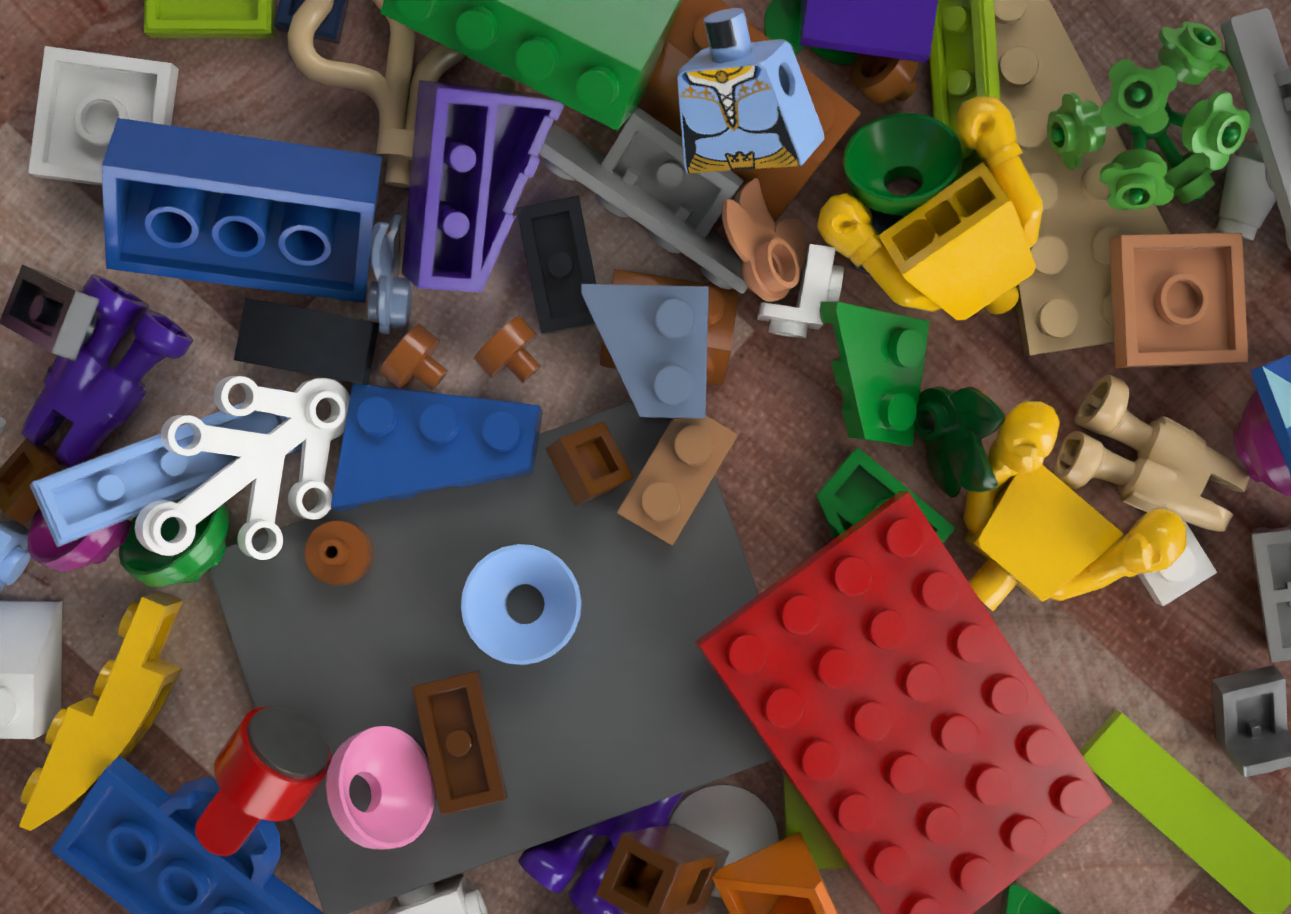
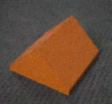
M801 831L718 869L712 877L730 914H839Z

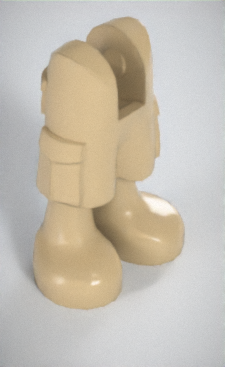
M1110 374L1101 378L1079 407L1074 419L1075 424L1091 432L1115 439L1137 451V460L1132 462L1104 448L1100 441L1080 431H1073L1064 439L1054 468V475L1071 489H1078L1086 485L1090 479H1101L1117 484L1120 499L1128 505L1145 512L1155 508H1168L1176 512L1185 522L1204 529L1224 532L1233 514L1213 501L1201 497V494L1208 480L1213 484L1237 492H1245L1250 479L1248 472L1239 464L1208 447L1206 441L1193 430L1190 431L1165 416L1149 424L1142 422L1127 410L1129 387L1122 379Z

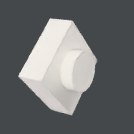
M1185 521L1183 522L1186 525L1187 546L1182 555L1168 569L1138 574L1154 602L1161 606H1165L1217 573Z

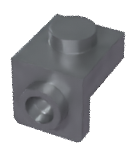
M1271 665L1212 679L1216 740L1239 774L1249 777L1291 767V734L1287 726L1286 679L1276 666Z

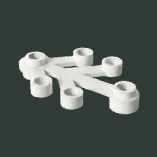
M229 376L222 379L215 387L214 401L218 409L223 413L245 416L255 410L288 417V419L268 434L204 425L200 419L188 415H176L169 418L162 427L161 440L164 447L171 453L192 456L200 451L238 457L180 502L174 503L158 500L146 505L138 514L135 522V533L141 545L161 555L169 556L181 553L192 543L196 532L195 525L252 481L247 521L238 533V545L241 551L249 557L259 560L273 558L278 554L283 544V535L280 528L275 524L284 457L300 443H302L299 481L289 491L288 505L291 511L299 517L312 520L324 517L331 509L332 493L324 484L330 441L344 433L350 395L340 383L332 379L314 378L307 380L295 392L259 387L254 381L243 376ZM235 384L241 385L246 394L244 403L238 408H234L228 400V392ZM323 398L327 399L331 405V414L324 422L320 421L316 415V406ZM188 423L193 429L194 437L190 445L181 448L175 441V431L181 424ZM314 488L318 495V501L312 510L307 511L302 504V498L308 489ZM175 517L179 522V533L173 540L165 541L160 533L161 525L167 518ZM265 528L269 536L268 543L262 550L256 551L252 546V536L258 529Z

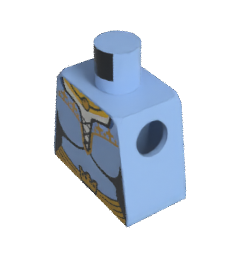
M741 8L725 9L708 15L704 18V24L710 47L700 50L682 66L677 77L686 173L802 166L825 138L791 45L783 39L751 42L745 13Z

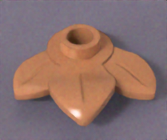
M754 178L738 190L735 200L727 199L723 201L722 219L727 238L732 248L742 260L741 272L747 287L761 299L774 302L784 298L790 288L795 287L799 281L800 271L804 268L805 263L804 224L798 219H786L775 223L766 206L758 178Z

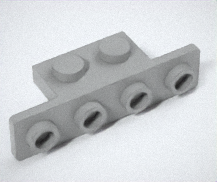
M1263 8L1221 22L1220 27L1225 40V53L1229 56L1231 66L1234 68L1246 105L1245 110L1250 114V127L1254 130L1264 160L1266 180L1268 186L1275 194L1286 228V242L1291 251V68H1288L1271 12L1268 8Z
M640 108L630 116L605 158L561 127L554 125L550 128L539 154L544 157L543 162L551 172L565 180H577L597 194L596 199L599 204L609 212L620 217L630 216L649 230L650 238L661 248L672 253L682 252L701 265L703 275L715 285L724 289L734 288L740 293H745L748 287L742 277L741 258L728 242L711 231L722 215L723 201L727 199L732 200L744 182L742 178L732 171L686 173L682 137Z

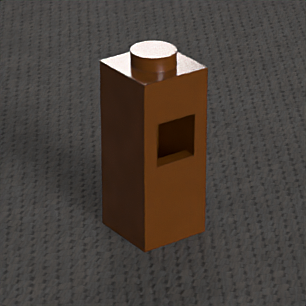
M676 823L669 824V826H657L622 833L596 896L628 914H694L705 910L715 887L712 877L718 869L723 868L730 852Z

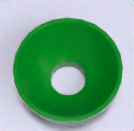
M898 113L880 117L861 127L850 138L845 148L843 166L849 189L865 206L881 213L902 216L910 214L960 178L963 151L958 137L943 122L921 114ZM900 177L914 178L922 185L918 191L910 195H895L885 188L890 181Z
M182 497L172 502L178 503L185 497ZM223 503L196 524V532L192 543L188 548L176 555H161L143 547L135 533L137 516L131 520L132 526L123 545L119 546L121 565L132 577L138 579L143 584L161 587L195 582L208 569L218 565L224 555L230 519L228 506L226 503ZM169 517L162 523L160 533L165 541L173 540L178 535L180 530L178 520L175 517Z

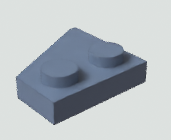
M582 284L581 294L640 417L706 419L709 287Z

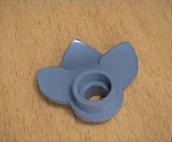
M395 215L391 219L387 236L385 233L389 223L378 222L373 227L371 233V266L378 282H371L368 318L370 320H378L379 330L382 334H391L393 328L408 329L410 321L412 282L407 278L398 277L401 260L400 230L403 215Z

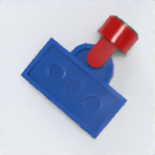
M263 706L255 708L245 715L218 753L214 762L215 778L205 777L185 782L171 795L121 756H118L105 768L51 851L132 914H324L273 875L281 856L280 833L274 821L290 819L302 809L328 773L332 760L330 749L318 728L302 715L281 707Z

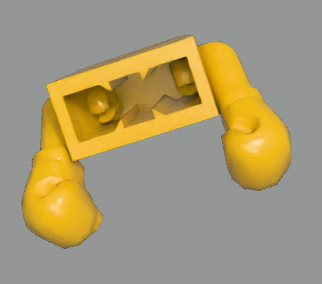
M977 96L963 102L955 115V128L958 138L966 148L976 150L983 162L879 235L872 226L873 216L870 208L851 194L845 193L831 196L820 209L817 229L824 242L830 247H834L835 251L848 259L850 258L857 268L863 266L897 305L930 312L943 309L956 320H966L983 308L990 314H1003L1012 309L1019 299L1017 285L1033 275L1036 264L1030 248L1038 241L1043 202L1019 157L1023 152L1016 142L1015 126L1011 112L998 98Z
M1023 401L1007 412L1005 415L1006 419L999 428L997 437L990 445L989 455L987 456L998 482V487L982 492L967 490L963 517L969 530L964 541L986 559V562L969 580V584L987 609L993 612L1015 585L1036 600L1043 602L1050 598L1056 601H1063L1101 589L1123 576L1133 577L1139 573H1153L1168 569L1182 555L1187 546L1186 525L1176 512L1168 508L1152 509L1139 518L1130 529L1129 534L1123 536V533L1042 465L1045 457L1050 454L1055 444L1059 428V417L1052 406L1041 401Z

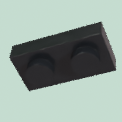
M579 195L516 208L541 334L546 335L596 325L581 294L582 284L597 283Z
M22 264L0 318V324L53 354L75 361L81 345L89 340L96 324L95 310L100 299L47 273Z

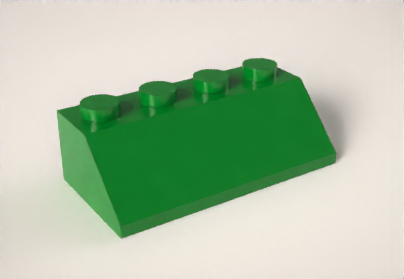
M384 0L380 14L592 119L618 130L639 107L683 0Z

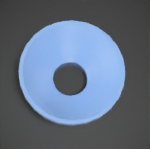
M516 544L495 550L476 564L467 577L462 591L461 611L463 623L470 638L483 652L507 664L526 665L540 662L555 655L568 643L575 633L580 619L582 600L575 576L562 559L552 552L534 545ZM524 584L537 588L545 602L541 616L530 624H521L515 621L509 615L506 606L507 598L511 591Z

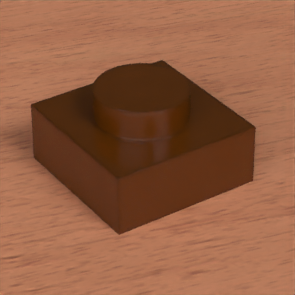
M604 421L561 437L545 448L575 506L614 490L634 478Z
M25 439L0 468V508L4 515L23 525L39 509V505L30 487L31 483L63 471L46 445L35 446Z

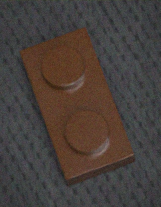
M479 670L412 686L441 816L505 801L508 798Z

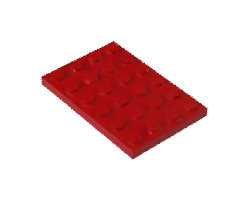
M899 491L694 642L880 914H973L1113 803L909 492Z

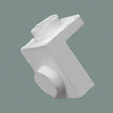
M809 244L805 251V263L802 269L797 307L760 303L757 320L770 322L769 333L787 337L806 338L808 328L818 330L823 326L819 312L821 301L838 302L843 281L844 266L833 265L834 247Z
M464 875L436 885L431 883L398 895V899L393 900L386 913L488 914L479 890L470 892Z

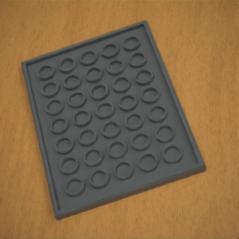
M631 400L540 433L534 473L460 488L451 486L416 493L417 496L395 501L385 499L360 504V508L340 512L331 509L320 519L312 520L306 518L281 527L283 544L278 554L271 559L259 560L249 557L241 551L237 543L226 547L218 565L209 569L255 708L263 706L281 707L292 710L308 719L318 728L330 749L331 759L339 746L349 737L368 728L389 726L402 730L421 746L427 756L412 686L476 670L480 672L508 798L505 801L441 816L435 791V804L431 819L424 831L413 842L403 847L392 849H370L351 841L340 830L334 820L327 799L326 775L302 809L292 817L324 914H349L774 760L694 643L759 595L716 476H714L674 546L669 545L617 514L673 418L640 417ZM604 421L634 478L614 490L575 506L545 448L561 437ZM330 521H345L361 527L368 534L373 544L374 557L372 565L364 577L349 585H330L321 582L310 572L305 560V547L311 533L320 525ZM268 533L252 538V546L256 551L262 550L267 545L269 540ZM516 544L534 545L548 550L562 559L575 576L582 600L580 619L576 631L568 643L555 655L540 662L526 665L507 664L483 652L470 638L463 623L461 611L462 591L467 577L476 564L489 553L502 547ZM337 548L333 551L334 557L337 556ZM528 584L514 588L509 594L506 603L509 615L521 624H530L536 621L543 613L545 605L541 592ZM355 775L349 787L350 799L358 810L365 812L371 802V789L363 777Z

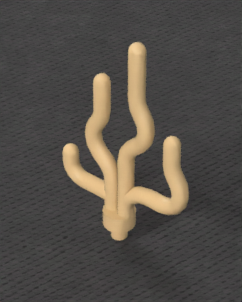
M305 0L293 15L287 35L289 54L296 68L312 81L326 86L357 90L365 93L374 101L379 110V129L375 155L382 156V160L387 162L385 184L409 188L419 80L438 82L443 73L459 63L465 55L440 44L429 51L419 62L411 80L416 40L415 30L386 17L390 24V41L385 77L378 71L358 64L322 58L314 48L313 38L315 31L331 12L334 0ZM372 0L381 10L384 0ZM501 74L495 79L493 88L519 91V83Z

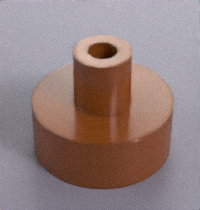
M859 54L851 70V81L857 89L874 103L886 102L894 97L898 101H904L910 98L916 90L917 83L913 77L917 71L918 62Z
M519 315L502 327L477 352L473 359L491 378L508 367L524 383L541 367L526 350L536 338L537 333Z
M417 324L402 338L387 357L380 369V374L399 389H403L416 377L428 388L434 390L448 372L447 369L432 358V355L439 346L440 339L421 324Z
M330 521L320 525L311 533L305 547V560L310 572L321 582L330 585H349L357 582L369 571L374 557L373 544L368 534L361 527L345 521ZM335 548H337L338 551L336 557H334L333 551Z

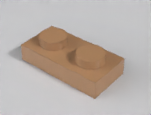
M706 416V419L673 418L617 514L669 545L674 546L736 441L738 434Z

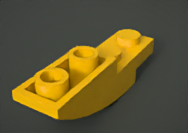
M159 591L141 597L140 602L133 601L127 608L118 629V636L124 638L117 658L115 661L110 659L104 665L94 686L93 694L100 697L99 701L88 697L68 706L67 709L62 708L54 717L47 731L45 743L52 747L43 768L38 767L34 770L23 789L21 803L26 804L27 807L19 827L32 831L81 800L91 791L105 768L118 756L126 759L150 729L168 700L182 670L181 667L160 659V656L183 600Z

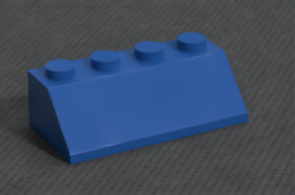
M117 118L102 162L106 269L365 303L371 261V233L376 220L382 156Z

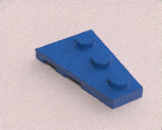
M352 384L331 508L340 512L360 508V504L385 499L395 501L417 496L416 493L451 486L460 488L534 473L543 410L540 405Z

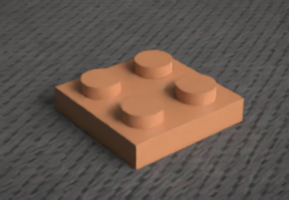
M1242 233L1119 235L1109 239L1115 368L1221 365L1248 362Z

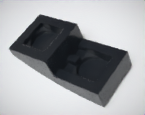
M245 298L234 361L368 385L379 323Z

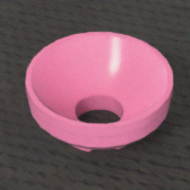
M389 726L368 728L349 737L339 746L332 757L326 782L328 804L340 830L351 841L370 849H392L403 847L413 842L424 831L433 812L435 787L429 760L421 746L410 735L400 729ZM355 775L363 777L371 789V802L365 812L358 810L350 799L349 787Z

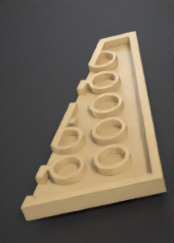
M994 0L1000 101L1011 112L1015 126L1016 142L1023 152L1019 157L1043 202L1038 241L1030 248L1036 268L1033 275L1017 285L1019 299L1016 303L1024 357L1113 343L1114 329L1109 239L1119 235L1170 234L1154 204L1140 210H1117L1108 205L1107 197L1110 191L1108 185L1100 181V171L1105 165L1112 163L1117 155L1127 151L1116 127L1106 129V140L1102 149L1083 155L1081 166L1075 169L1067 168L1062 160V154L1056 153L1051 147L1047 135L1048 115L1051 111L1060 108L1064 94L1074 92L1081 101H1093L1099 109H1101L1103 102L1050 0Z

